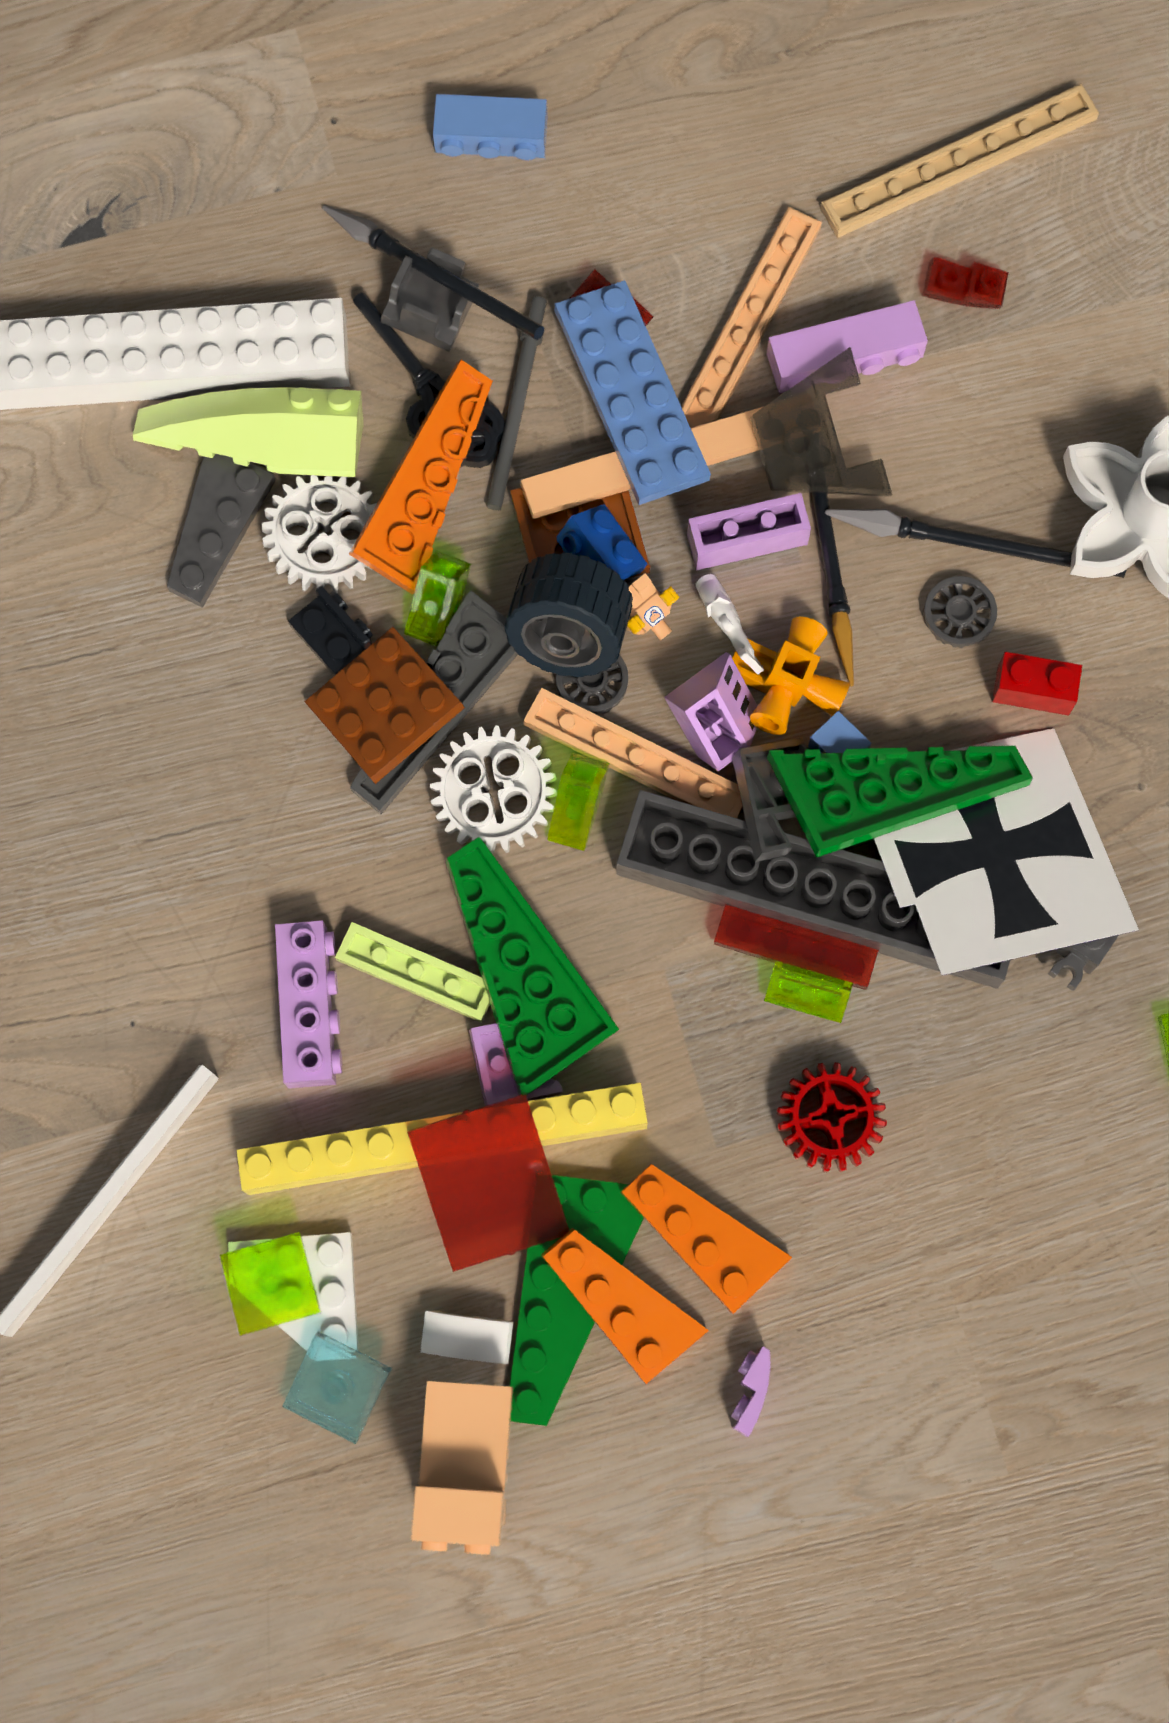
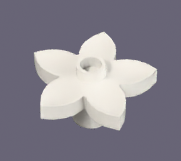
M1169 416L1165 417L1151 430L1140 449L1138 458L1124 448L1110 443L1085 442L1069 445L1063 456L1067 478L1077 496L1085 504L1098 511L1088 520L1077 538L1071 556L1070 575L1089 578L1109 577L1125 571L1137 560H1140L1150 582L1160 593L1169 599Z

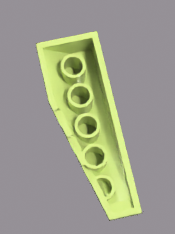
M303 387L247 388L210 392L174 399L139 409L133 431V440L178 451L183 447L196 449L198 455L213 458L215 454L233 457L235 464L248 466L250 462L267 465V471L279 474L355 477L364 426L361 391Z

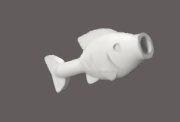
M707 574L702 576L696 582V589L706 608L708 618L711 616L728 636L739 657L757 674H760L764 671V668L754 655V650L746 638L747 636L742 629L739 616L731 599L715 575Z

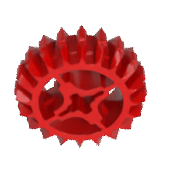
M819 1063L816 1069L818 1077H814L812 1072L805 1068L802 1071V1078L805 1084L796 1078H792L789 1082V1085L796 1094L789 1091H783L780 1098L790 1104V1107H778L777 1115L789 1117V1120L779 1123L777 1126L778 1131L785 1132L791 1130L792 1134L783 1140V1144L785 1147L795 1142L799 1144V1147L793 1154L795 1159H799L805 1151L811 1156L806 1164L809 1168H813L817 1158L823 1159V1172L830 1171L832 1160H836L839 1172H844L847 1169V1157L857 1167L862 1163L858 1153L859 1150L868 1157H871L875 1152L867 1141L879 1144L883 1139V1136L874 1131L873 1128H884L887 1125V1121L883 1118L874 1117V1114L883 1112L886 1109L885 1103L872 1104L871 1100L880 1094V1090L878 1088H874L869 1092L864 1090V1087L870 1081L867 1075L863 1076L859 1083L854 1081L853 1077L857 1070L855 1067L851 1066L846 1076L840 1075V1063H834L831 1074H827L824 1063ZM831 1086L848 1091L857 1099L860 1105L842 1104L837 1100L835 1091L832 1090ZM819 1088V1110L809 1113L807 1116L799 1117L801 1100L810 1091ZM827 1108H831L833 1114L844 1115V1117L837 1121L835 1127L831 1126L829 1120L823 1121L819 1119L825 1115ZM864 1117L861 1136L856 1142L844 1148V1125ZM802 1129H818L826 1135L832 1149L816 1145L805 1135Z

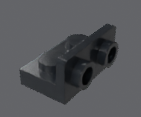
M321 585L315 590L317 597L289 619L288 623L335 676L372 645L370 638L373 637V634L361 619L358 618L353 621L345 612L348 606L337 592L332 591L329 594Z

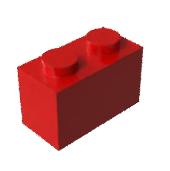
M1004 652L997 667L992 702L1069 716L1078 700L1083 665Z

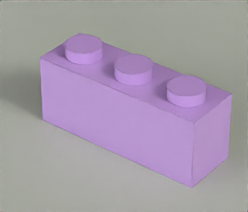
M798 493L688 519L687 537L697 571L808 545L811 526L802 494Z

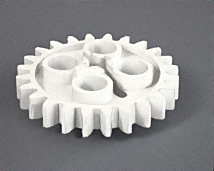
M311 475V482L305 483L301 477L297 476V488L293 489L284 484L283 493L285 498L273 495L272 503L275 508L265 509V517L269 521L262 523V532L268 534L263 537L264 548H272L267 552L268 561H278L276 565L277 574L289 570V584L294 583L298 578L302 579L303 591H306L311 583H315L317 588L321 585L324 587L325 584H330L332 590L337 593L339 582H344L349 589H352L353 576L365 581L366 571L364 567L371 568L349 555L357 539L349 540L344 538L342 534L351 529L361 533L377 503L369 505L372 501V492L368 491L360 495L361 482L357 481L349 487L347 486L346 477H340L338 482H333L332 476H325L324 481H319L317 475ZM324 502H329L336 506L331 512H322L317 509L318 505ZM345 512L351 513V515H346L345 517L341 518V515H343ZM294 525H300L307 529L304 534L298 536L288 532L289 528ZM321 529L323 533L318 535V530ZM331 530V535L328 536L326 532ZM308 547L304 553H298V550ZM324 552L332 556V559L327 563H318L313 560V557L318 553Z
M499 726L494 727L492 736H487L484 729L479 727L478 739L475 740L467 732L463 733L465 745L461 747L453 741L450 743L455 752L452 757L440 754V758L446 764L445 769L433 768L434 774L441 778V782L430 784V788L435 792H439L441 796L432 799L431 804L435 807L444 808L436 815L439 822L451 820L446 826L445 831L448 834H452L460 830L457 842L461 845L469 838L473 841L480 836L492 854L496 844L499 843L504 851L508 853L510 841L515 840L520 847H524V834L527 833L536 839L538 835L533 826L536 823L542 826L548 825L547 820L542 816L543 811H555V807L547 802V798L558 796V791L547 787V784L557 780L555 773H544L552 764L550 759L538 760L543 751L542 747L538 745L529 750L530 737L525 735L517 742L516 731L513 728L510 729L506 737H502ZM487 756L491 757L494 779L499 787H504V789L498 790V798L504 821L501 824L497 823L493 799L489 793H484V791L490 789V781L484 762ZM507 758H514L519 761L518 771L511 776H505L499 772L501 762ZM476 766L480 768L481 776L476 783L465 784L461 781L462 772L467 767ZM514 796H523L527 799L526 809L519 814H512L507 810L508 801ZM477 804H484L489 808L487 818L481 822H473L469 819L470 809Z

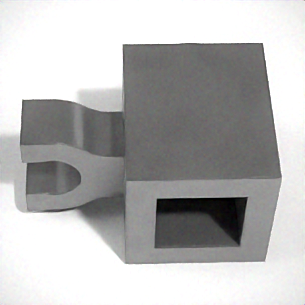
M1119 935L1059 948L1056 952L1063 956L1064 959L1057 961L1048 975L1055 978L1060 969L1066 968L1070 970L1073 978L1067 985V988L1074 991L1082 980L1083 971L1090 975L1099 966Z

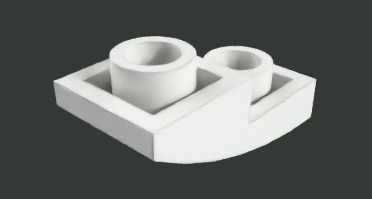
M435 1310L425 1311L420 1352L466 1360L508 1364L513 1322L482 1316H464Z

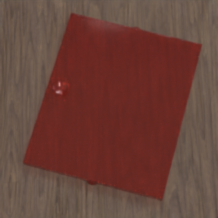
M526 1093L474 1110L466 1109L462 1114L407 1132L453 1272L507 1254L514 1255L516 1251L563 1237L570 1231Z

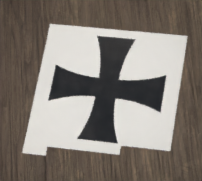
M1054 728L972 745L1016 746L1033 777L1029 786L874 838L900 908L911 905L916 906L941 975L1139 930ZM968 747L958 748L949 751L967 750Z

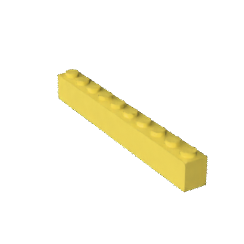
M641 1083L238 1149L236 1151L242 1191L248 1195L643 1130L647 1129V1117Z

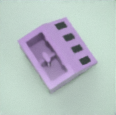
M725 652L664 697L697 757L717 771H720L732 762L733 756L739 749L751 746L757 727L750 721V715L758 705L729 653Z

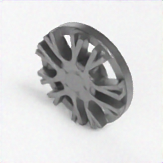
M965 576L944 579L933 587L926 599L924 607L926 626L936 637V640H940L943 644L953 645L952 647L954 648L978 644L989 635L996 622L997 604L991 591L976 579ZM963 584L976 588L971 597L962 595ZM948 586H954L957 596L952 597ZM938 592L947 599V604L933 601ZM984 595L986 600L976 605L974 601ZM990 609V619L979 617L977 611ZM931 610L944 611V614L931 615ZM945 621L948 627L941 631L935 623ZM975 621L985 629L983 631L979 630L972 622ZM951 627L958 628L955 638L948 636ZM962 629L970 630L973 637L963 639Z
M619 655L616 663L612 664L611 668L601 671L596 675L575 678L556 674L557 689L562 698L594 714H604L618 705L623 699L628 687V669L624 660ZM620 668L621 673L608 676L607 672ZM612 681L622 682L619 692L610 689L607 684ZM575 684L577 689L567 694L563 685ZM603 691L611 698L609 702L601 695ZM583 692L586 695L580 703L576 702V698ZM594 696L599 700L600 705L587 706V701L590 697Z

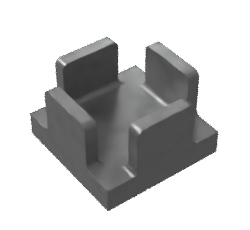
M430 248L427 255L428 260L479 288V284L463 277L464 261L435 248ZM405 256L391 285L389 301L382 313L381 323L450 352L472 302L412 268L413 259Z

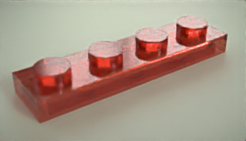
M726 904L713 944L863 990L868 988L879 951Z

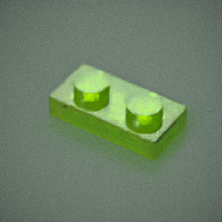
M775 961L764 1001L841 1023L853 983Z

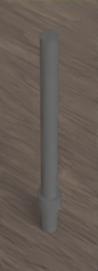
M540 296L532 298L528 318L540 325L543 322L547 303L545 298ZM521 331L520 340L523 343L487 502V507L491 510L499 511L502 509L536 349L538 345L542 344L543 335L539 340H535Z

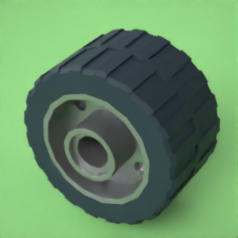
M572 553L546 554L543 557H537L531 563L526 564L522 569V573H520L504 626L505 633L507 634L506 638L519 656H522L531 665H535L546 672L574 677L599 674L601 671L611 668L612 664L616 663L619 657L633 606V597L629 591V586L613 569L611 570L604 563L590 559L587 556L573 555Z

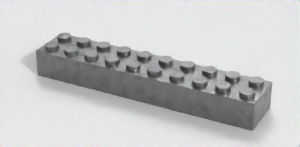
M639 791L617 861L616 875L940 971L916 906L899 907L882 861L842 849L816 858L807 839L785 833L792 846V849L786 856L755 862L746 821L646 791ZM1010 960L950 973V975L998 989L1006 978Z

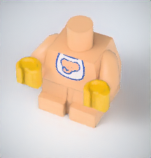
M645 573L629 586V591L633 597V606L626 630L636 635H644L651 629L661 641L672 632L663 618L670 613L671 605L679 599V595L671 586L660 593Z

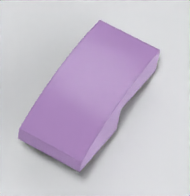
M763 1346L757 1354L750 1350L738 1369V1372L744 1375L739 1384L754 1392L750 1399L743 1395L731 1414V1417L737 1420L733 1429L745 1437L750 1436L758 1420L769 1383L770 1350Z

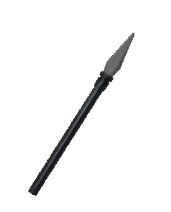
M323 205L322 209L355 240L369 243L371 248L389 256H394L402 262L405 256L412 258V268L535 340H539L544 334V327L404 246L383 228H378L373 221Z
M887 509L825 510L826 515L879 537L898 535L900 538H906L908 535L911 539H928L1071 567L1072 552L930 525L928 522L917 519L910 521V517H900ZM1126 570L1112 576L1124 578Z

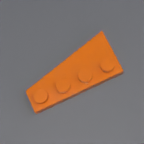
M652 1164L621 1191L622 1195L732 1314L792 1258Z
M573 1228L541 1254L645 1384L650 1382L709 1331Z

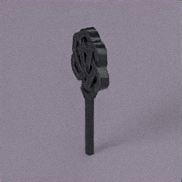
M361 292L353 298V303L411 374L416 393L421 398V400L410 406L406 417L409 435L414 439L421 427L419 424L420 420L423 417L426 418L436 400L433 392L439 395L446 381L438 373L427 368L425 369L394 329L381 323L382 314L366 294ZM489 393L477 427L472 433V441L461 467L482 468L490 465L496 457L498 442L501 440L504 431L505 420L500 411L489 402Z

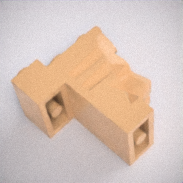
M427 1381L419 1486H415L411 1541H421V1550L447 1551V1543L465 1544L464 1553L490 1554L491 1546H500L501 1530L506 1521V1499L504 1498L508 1477L506 1475V1465L509 1459L508 1448L513 1387Z

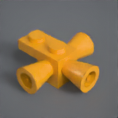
M803 616L794 617L791 621L788 641H784L778 652L748 639L754 650L755 657L764 668V671L760 674H757L739 657L736 650L734 651L732 659L745 683L766 693L750 715V721L760 730L774 735L786 733L791 706L795 707L802 696L806 697L831 717L839 711L849 690L850 682L814 674L821 658L814 653L828 634L826 628L818 621Z

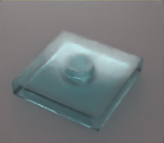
M318 1331L313 1337L282 1407L356 1444L364 1431L392 1368Z

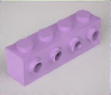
M915 300L769 337L767 357L779 394L788 391L792 394H797L808 390L812 385L824 382L836 384L844 381L851 375L859 373L872 375L881 371L886 366L894 364L907 366L913 364L924 356L928 340Z
M323 921L275 924L283 1083L288 1089L336 1085V1074L342 1073L343 1066L341 1050H334L333 1034H340L339 1011L332 1010L331 995L338 994L336 971H330L329 956L336 954L334 932H328Z

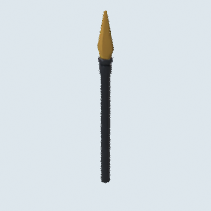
M814 433L804 436L803 442L828 587V615L832 617V629L848 682H850V687H853V638L848 617L851 610L848 605L845 587L842 584L832 518L825 514V510L830 509L818 435Z

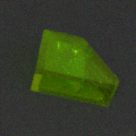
M437 550L431 555L420 569L404 631L405 635L436 647L439 645L463 597L471 563Z
M576 753L571 754L561 774L547 838L548 841L585 851L603 795L610 763Z

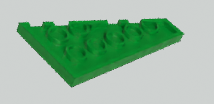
M969 746L967 750L944 751L943 747H928L927 751H907V748L846 749L844 753H820V749L805 750L804 754H784L783 750H769L767 756L816 858L1027 787L1033 779L1016 746Z
M479 836L446 859V865L519 1097L522 1100L611 1037L619 1028Z

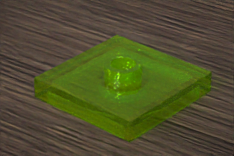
M300 1232L220 1254L240 1336L322 1313Z

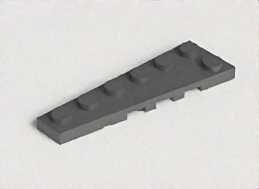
M471 590L447 626L446 633L435 650L433 649L426 661V664L461 701L465 708L376 784L362 768L360 769L350 789L380 814L387 809L518 655L506 638L507 634L504 627L506 617Z

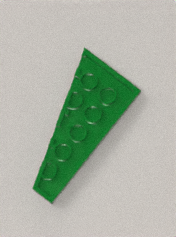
M537 1173L510 1387H513L510 1422L548 1425L595 1324V1321L541 1254L573 1228L623 1265L644 1219L621 1193L628 1184Z

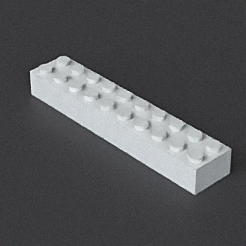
M342 298L0 320V410L184 398L210 392L247 388L303 387L321 389L350 387L347 319Z

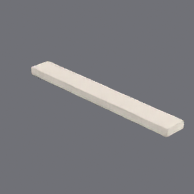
M199 1065L0 1312V1334L13 1337L218 1081L219 1078L203 1065Z

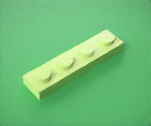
M351 922L335 957L337 961L481 1023L490 1005L482 977Z

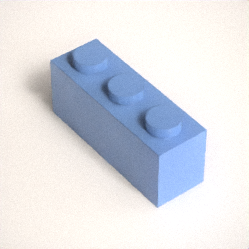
M436 94L433 128L435 153H443L451 157L469 154L480 155L484 158L510 156L521 160L545 158L548 120L547 99Z

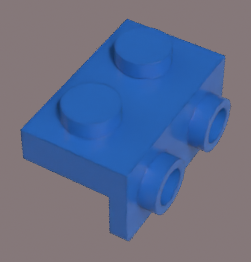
M605 504L571 516L556 537L557 542L565 553L583 555L595 561H600L618 573L622 580L641 573L647 566L645 559Z

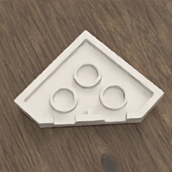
M351 1232L228 1242L230 1284L316 1360L359 1357Z

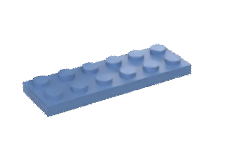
M624 280L555 303L556 316L638 505L710 481L711 473L626 281Z

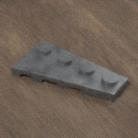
M215 454L213 458L203 457L167 584L170 592L203 608L275 483L276 478L274 474L252 463H249L248 466L235 464L233 457Z

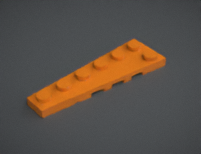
M462 359L454 366L349 555L412 595L418 592L433 552L432 546L446 515L444 512L450 495L454 492L458 481L456 479L463 459L466 458L472 441V433L477 427L493 380Z

